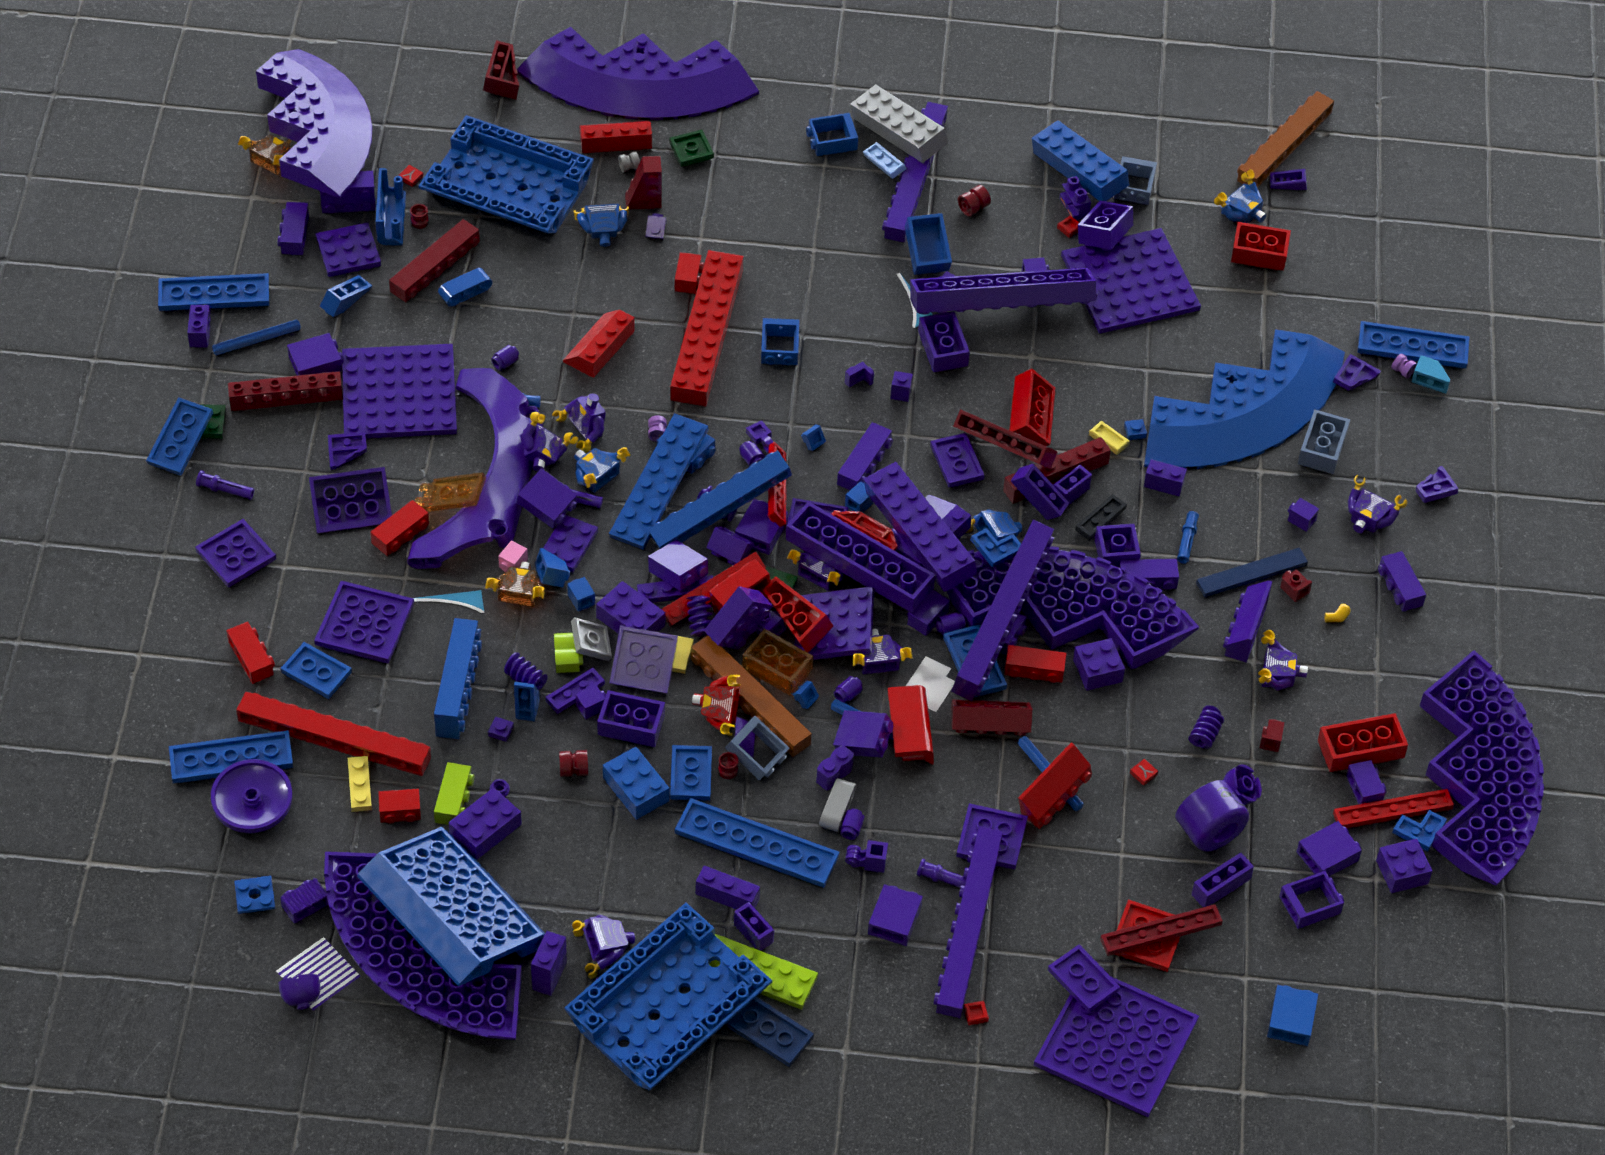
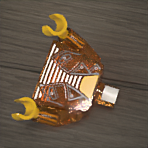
M268 135L263 139L251 141L248 137L241 136L238 145H242L245 150L249 149L251 162L278 175L281 172L279 159L290 150L289 144L291 139L283 136L279 139L273 135Z
M521 562L519 568L509 567L507 572H504L496 579L487 578L485 589L492 588L494 592L498 589V601L534 607L535 597H542L544 599L545 592L543 584L539 578H536V572L530 570L531 564L528 562Z

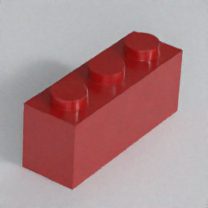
M414 500L410 501L370 532L371 543L386 556L396 552L401 545L410 541L414 535L427 528L429 525L428 512Z
M247 621L226 630L228 642L252 684L274 675V660L271 655L268 656L266 654V646L263 641L260 642L258 640L259 636L255 627L251 628Z
M1008 645L1004 675L1062 683L1066 653Z

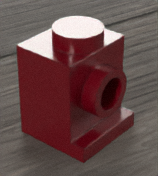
M1297 569L1293 572L1289 570L1283 574L1280 588L1294 602H1297L1310 593L1312 581L1307 580Z
M1269 719L1268 726H1263L1260 749L1279 752L1285 722Z

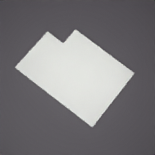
M925 657L906 686H924L926 688L928 709L937 712L955 681L946 677L951 670L950 667Z

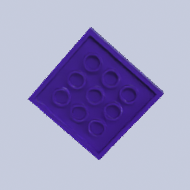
M340 581L314 643L316 646L389 664L413 608L414 599Z
M873 587L801 595L824 612L833 624V627L808 654L795 637L794 658L796 662L849 656L858 653H871L874 608Z

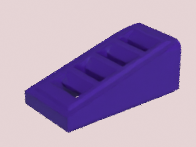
M1305 169L1270 173L1271 188L1307 190Z

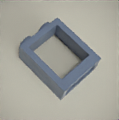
M1122 156L1120 165L1128 170V175L1148 178L1149 182L1147 190L1126 187L1117 193L1114 199L1149 205L1157 162Z
M754 716L727 744L725 749L736 754L738 761L760 780L764 775L768 778L775 770L773 766L776 763L780 765L787 757L785 753L789 747L761 720ZM751 731L776 753L774 758L764 768L739 746Z

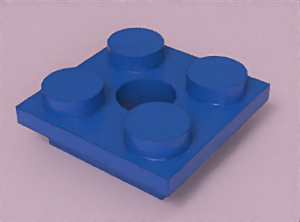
M271 876L234 881L238 914L275 909ZM253 894L260 895V897L257 899L250 898V896Z

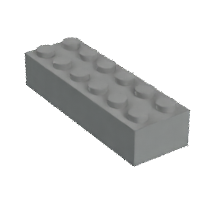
M876 84L850 103L853 117L856 121L922 163L948 144L944 127Z

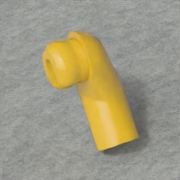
M1341 604L1335 613H1325V622H1343L1350 614V607L1346 604Z

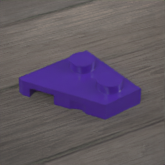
M1350 354L1333 382L1349 391L1377 378L1381 371Z

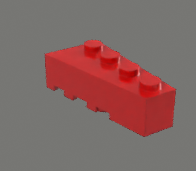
M775 576L763 589L772 605L807 654L833 627V624L824 612Z

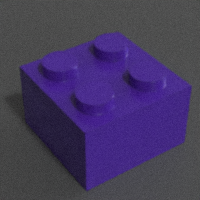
M1134 524L1097 526L1095 544L1098 557L1110 561L1116 567H1119L1120 560L1140 559L1141 553Z
M1112 638L1075 647L1073 661L1086 691L1123 682L1125 667Z
M1417 838L1379 848L1376 862L1391 893L1429 884L1432 869Z

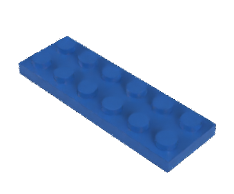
M269 273L159 278L158 308L159 311L187 310L190 309V305H209V308L269 306Z
M1365 321L1360 323L1357 353L1396 358L1399 354H1404L1408 360L1417 362L1422 355L1437 360L1444 366L1467 368L1469 336Z
M289 730L169 746L173 784L217 778L228 766L250 759L268 761L280 769L293 768Z

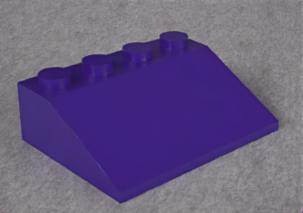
M385 467L309 477L317 534L380 525L392 516Z
M930 494L925 497L958 540L971 528V515L961 507ZM892 528L898 545L895 551L924 567L896 530Z

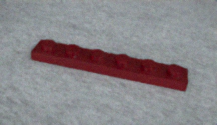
M1214 904L1101 935L1100 940L1107 956L1221 926L1223 920Z

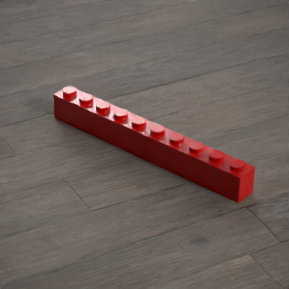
M245 692L236 709L237 718L240 722L273 732L289 730V737L356 757L368 756L369 761L415 775L423 776L431 759V748L424 743H416L404 737H396L387 732L376 731L368 726L356 725L347 720L336 719L331 715L316 713L314 710H306L294 704H286L274 698L263 697L257 693Z

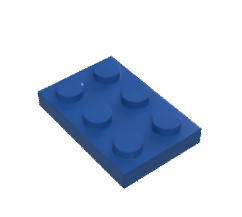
M303 642L281 667V673L323 697L330 699L350 676L352 668Z
M672 745L670 799L690 800L692 798L694 800L710 801L712 746Z

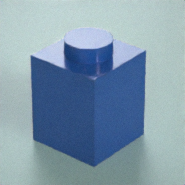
M859 482L845 497V506L849 507L851 511L863 513L874 504L867 495L865 484Z
M585 577L575 579L567 584L568 596L578 612L595 605V593Z

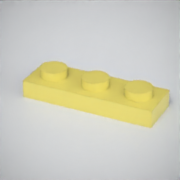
M368 756L348 758L351 810L352 812L372 810Z

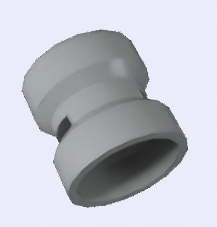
M637 152L618 156L619 166L623 173L628 172L629 169L636 170L640 163Z

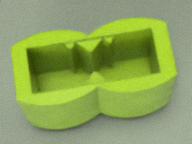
M573 633L554 634L556 673L580 672L579 665H583V654L576 653Z

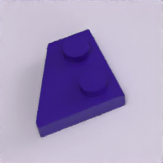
M365 432L328 435L330 469L334 470L367 452Z
M1440 466L1434 475L1430 474L1426 477L1425 481H1421L1416 486V493L1426 503L1456 495L1459 488L1443 466Z

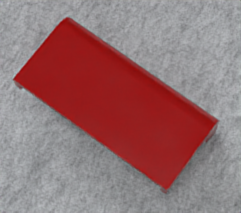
M921 685L888 688L890 715L893 721L892 732L895 757H902L903 761L925 760L934 765L926 688Z

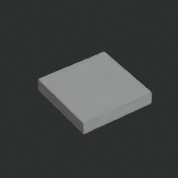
M574 617L571 625L576 653L609 661L612 658L607 626Z

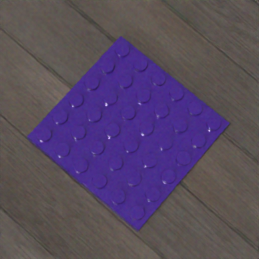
M1162 228L1124 236L1111 250L1084 245L1062 250L1061 252L1067 269L1089 268L1096 279V301H1090L1085 306L1099 334L1199 311L1201 308Z
M453 344L342 349L344 359L342 363L344 434L365 432L366 438L457 434Z
M1113 977L1111 978L1120 986V990L1089 1013L1070 994L1040 1049L1033 1066L1149 1117L1199 1019V1015Z

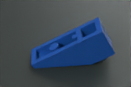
M358 275L328 289L320 307L327 314L335 317L346 311L372 288V285Z
M514 682L516 719L535 721L540 703L539 690L534 684Z

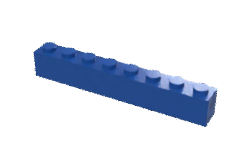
M778 450L774 453L771 452L763 460L751 464L745 471L736 473L732 479L720 483L714 490L702 494L696 501L687 503L683 509L671 513L665 520L656 522L648 531L659 549L674 540L682 543L792 476L790 467Z

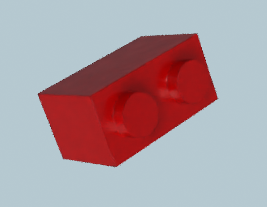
M680 252L675 275V291L696 294L701 278L700 273H702L704 263L701 262V255Z
M419 789L378 791L381 823L421 820Z

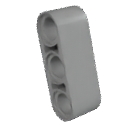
M839 778L836 779L822 812L819 827L835 832L840 831L845 812L850 807L857 784Z

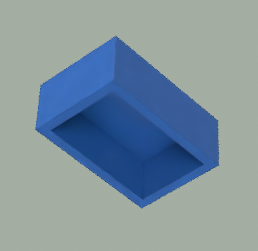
M943 214L907 217L905 231L914 275L949 271L952 259Z
M637 747L603 764V779L636 820L669 802L670 788Z

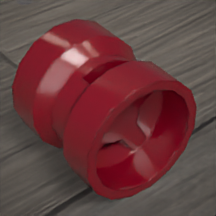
M424 204L413 205L410 209L411 225L414 228L423 229L429 224L428 208Z
M725 752L719 757L718 772L722 778L733 779L738 774V757L732 752Z

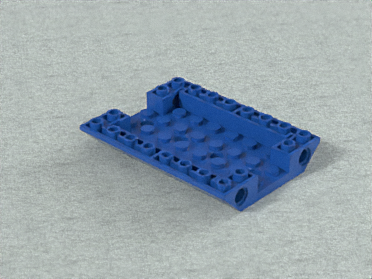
M466 115L450 138L451 149L441 164L433 163L419 184V189L546 233H556L587 185L594 159ZM554 199L559 200V201H557V202H555V203H554V202H551V200H554Z
M443 827L379 852L357 875L458 986L489 973L494 961L508 954L516 952L523 958L536 952L545 935V932L462 844Z
M685 903L564 1008L579 1031L637 1086L651 1090L769 986L772 980L744 954L738 957L715 936V928L688 903ZM713 960H718L720 965L718 967H711L709 963ZM686 986L691 990L686 994H682L679 992V989ZM652 1013H658L660 1018L650 1020L649 1016ZM621 1040H628L630 1042L627 1047H620L618 1045Z

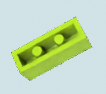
M447 762L434 810L435 823L449 825L453 818L466 809L464 804L465 802L468 803L470 797L468 789L474 783V774H471V766Z

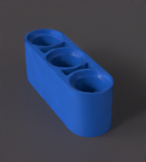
M476 268L442 284L438 289V293L448 306H455L487 291L493 282L482 268Z

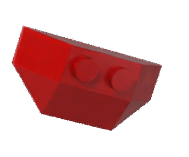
M834 510L831 514L894 551L897 549L898 545L892 529L866 514L856 511L840 512L838 510Z

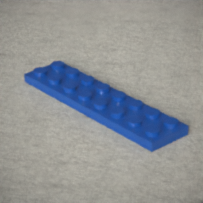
M674 413L610 530V538L642 550L645 549L651 537L648 529L660 521L708 432V425Z
M690 798L675 828V834L823 888L839 858V852L692 798Z

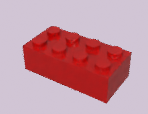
M1396 713L1323 726L1320 728L1318 743L1330 772L1345 770L1351 764L1369 760L1373 764L1403 759L1408 748L1407 740Z

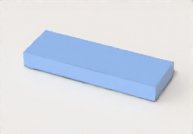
M877 142L863 151L867 159L892 179L906 170L905 164Z

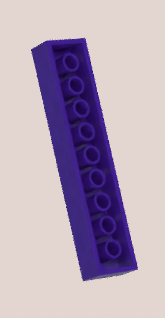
M1089 268L910 279V300L916 313L923 315L930 312H964L970 309L981 311L985 308L998 310L1001 307L1015 309L1019 306H1053L1060 303L1071 305L1074 302L1088 304L1090 301H1096V279Z
M1036 520L1032 521L959 670L951 692L970 701H973L975 695L979 697L985 681H987L991 669L999 656V652L1003 648L1014 621L1055 538L1052 536L1053 528Z

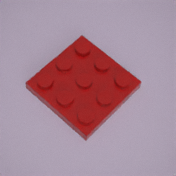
M1128 899L1117 931L1170 917L1174 914ZM1180 937L1115 955L1168 972Z

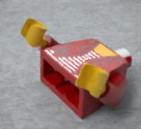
M740 675L723 676L711 682L710 687H705L704 694L694 693L692 699L693 705L702 706L701 714L706 716V721L715 729L721 731L722 734L732 736L729 732L730 727H735L734 724H736L741 688L740 684H737L736 679Z

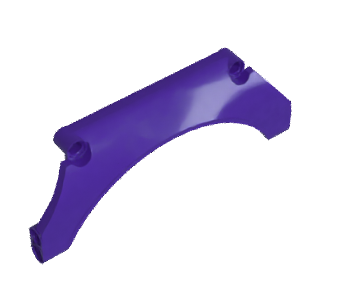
M491 368L462 369L456 383V389L476 400L491 418L495 434V448L489 471L477 492L459 512L435 530L412 543L407 564L412 568H439L443 561L460 551L480 543L491 542L493 539L496 540L501 548H505L511 540L514 541L522 506L517 503V497L519 492L528 484L534 463L524 456L521 436L528 423L532 422L530 419L531 413L539 412V410L535 406H528L529 401L527 397Z

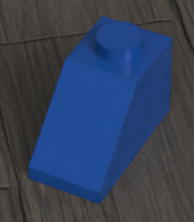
M540 548L535 561V567L541 583L563 588L565 581H568L570 576V570H568L566 562L549 551Z

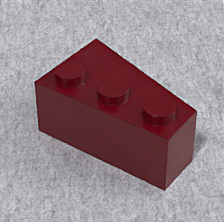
M496 40L485 76L483 91L517 100L519 82L517 79L513 44Z
M661 156L642 157L636 169V175L631 180L630 187L625 193L626 209L627 206L629 209L662 208Z

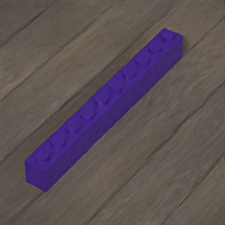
M927 102L926 108H922L921 113L944 127L948 106ZM911 155L905 158L906 170L900 173L899 180L901 181L896 184V195H892V207H888L886 218L888 219L883 222L884 238L905 243L907 238L905 223L907 217H912L915 214L934 155L923 163Z
M979 826L978 833H973L971 845H974L973 851L969 850L967 862L970 863V866L965 868L963 880H966L965 886L961 885L959 897L962 900L961 903H957L955 915H958L957 921L953 920L950 931L954 934L952 939H948L946 947L949 955L948 957L944 956L942 968L945 969L944 975L940 974L938 986L941 989L940 993L936 992L933 1004L937 1005L936 1013L961 1018L1003 831Z

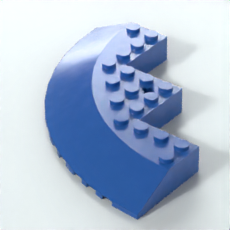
M1275 329L1269 370L1215 362L1209 404L1154 396L1144 467H1148L1151 459L1185 469L1186 467H1197L1199 469L1204 468L1206 465L1217 467L1226 465L1230 461L1237 460L1239 462L1245 457L1260 455L1272 446H1279L1285 442L1286 438L1296 435L1303 429L1306 423L1311 421L1314 409L1320 411L1325 406L1327 399L1335 388L1336 383L1333 380L1343 365L1345 352L1313 335Z

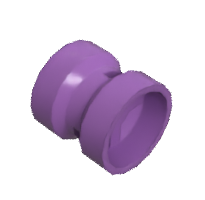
M1399 354L1391 368L1396 372H1401L1403 377L1409 378L1414 373L1417 363L1412 360L1409 361L1404 354Z
M652 416L648 420V437L650 440L657 442V439L663 435L667 427V420L663 416Z

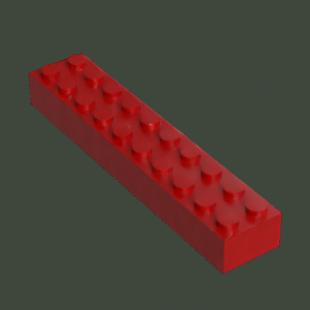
M708 250L670 386L671 401L707 406L743 273L744 256Z

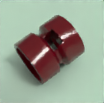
M977 185L969 190V192L960 195L957 201L961 211L966 216H971L979 211V209L982 210L991 204V197L984 186Z
M576 750L574 754L571 751H559L560 777H571L574 773L577 776H588L587 750Z

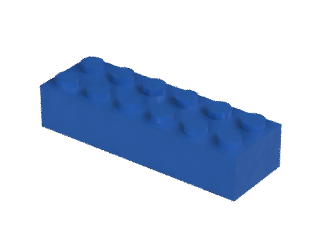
M1058 120L1031 138L1035 155L1065 177L1077 176L1083 189L1098 201H1107L1129 186L1128 170Z
M454 619L434 711L436 737L459 739L460 733L465 730L464 715H468L469 704H467L468 699L471 700L472 688L470 687L471 683L474 684L476 676L474 667H478L479 656H477V653L481 652L482 640H480L481 629H478V621Z

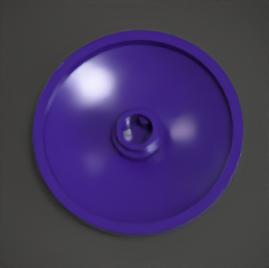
M258 759L243 760L228 766L218 775L211 789V803L216 817L228 828L243 833L262 832L280 823L289 812L293 798L291 783L285 772L273 763Z

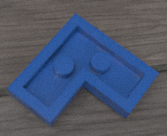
M987 528L972 535L970 539L991 567L1016 556L1021 545L1014 534L997 541Z
M1430 810L1421 824L1402 815L1392 833L1407 841L1417 838L1421 848L1429 851L1435 833L1446 824L1447 819Z

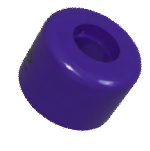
M1217 780L1200 787L1190 794L1179 806L1175 819L1199 850L1208 852L1217 850L1234 840L1246 827L1249 821V812L1229 784L1224 780Z

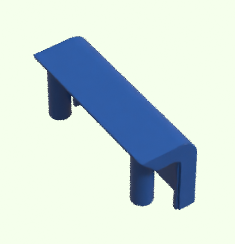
M379 168L376 208L377 241L382 245H403L406 192L403 190L401 176L394 177V187L388 186L386 168Z

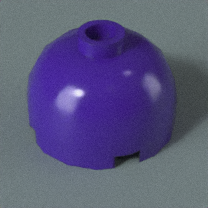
M1241 764L1229 770L1223 780L1229 784L1244 805H1248L1257 801V798H1260L1262 788L1259 778H1255L1252 774L1254 772L1252 768Z
M317 974L298 975L296 979L292 980L289 977L278 982L282 1000L289 1006L297 1007V1010L310 1008L309 1004L314 1003L319 998L321 992L320 979Z

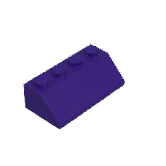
M1272 581L1248 586L1246 593H1241L1238 603L1241 604V607H1236L1233 617L1236 621L1235 623L1231 622L1228 631L1231 635L1230 637L1226 636L1223 648H1226V657L1247 663L1268 604Z

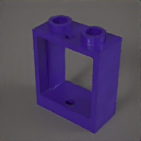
M1326 871L1283 885L1279 896L1297 929L1341 914L1344 905L1343 896L1337 892L1333 879L1327 875ZM1320 887L1330 905L1306 913L1296 895Z

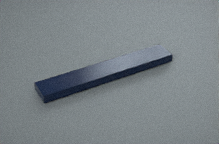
M1299 547L1199 578L1196 584L1203 596L1208 597L1282 574L1289 570L1307 566L1308 561Z

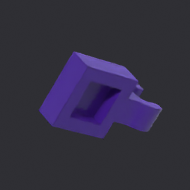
M761 420L747 427L746 434L755 444L761 442L764 450L769 453V445L773 443L771 439L772 432Z

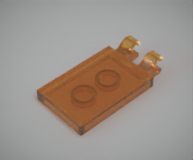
M481 472L433 479L432 483H422L419 491H425L424 498L417 497L415 502L427 512L477 506L486 476Z

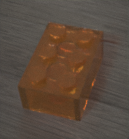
M764 629L744 652L742 667L791 696L813 670V655Z

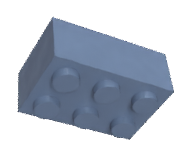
M1314 409L1300 451L1298 464L1334 474L1348 432L1350 419Z

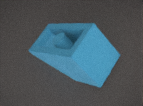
M1421 355L1414 370L1412 383L1446 394L1450 378L1439 361Z

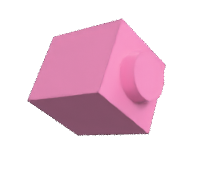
M511 540L498 556L499 568L511 574L516 568L521 569V562L528 561L527 548Z

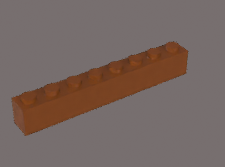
M1318 91L1313 96L1310 95L1303 106L1300 105L1296 113L1290 115L1284 125L1281 124L1274 135L1271 134L1264 145L1261 144L1257 152L1251 154L1247 162L1239 166L1237 181L1247 185L1248 183L1244 182L1241 176L1245 172L1247 174L1248 170H1253L1255 176L1252 181L1255 182L1258 188L1270 176V173L1274 172L1332 113L1334 100Z
M709 636L691 646L692 662L695 665H699L707 677H711L715 681L723 676L740 675L736 679L737 684H740L741 687L738 704L742 707L745 714L750 715L752 718L756 716L789 747L787 752L792 757L811 745L812 733L723 647L718 646Z

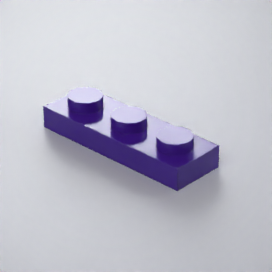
M591 668L546 696V702L558 714L576 703L575 694L594 685L600 688L605 685V680L594 668Z

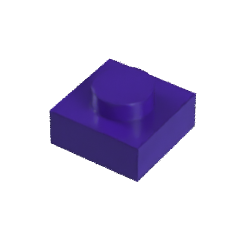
M495 716L488 730V736L507 742L514 728V722Z

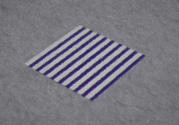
M324 937L276 970L283 979L291 977L293 980L302 974H317L319 976L321 992L319 998L314 1003L309 1004L312 1010L360 977L355 969Z

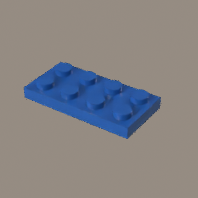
M178 397L146 460L147 464L182 476L214 413L213 410Z
M980 624L944 633L943 639L958 673L981 627ZM997 661L993 665L979 696L1007 689V683Z

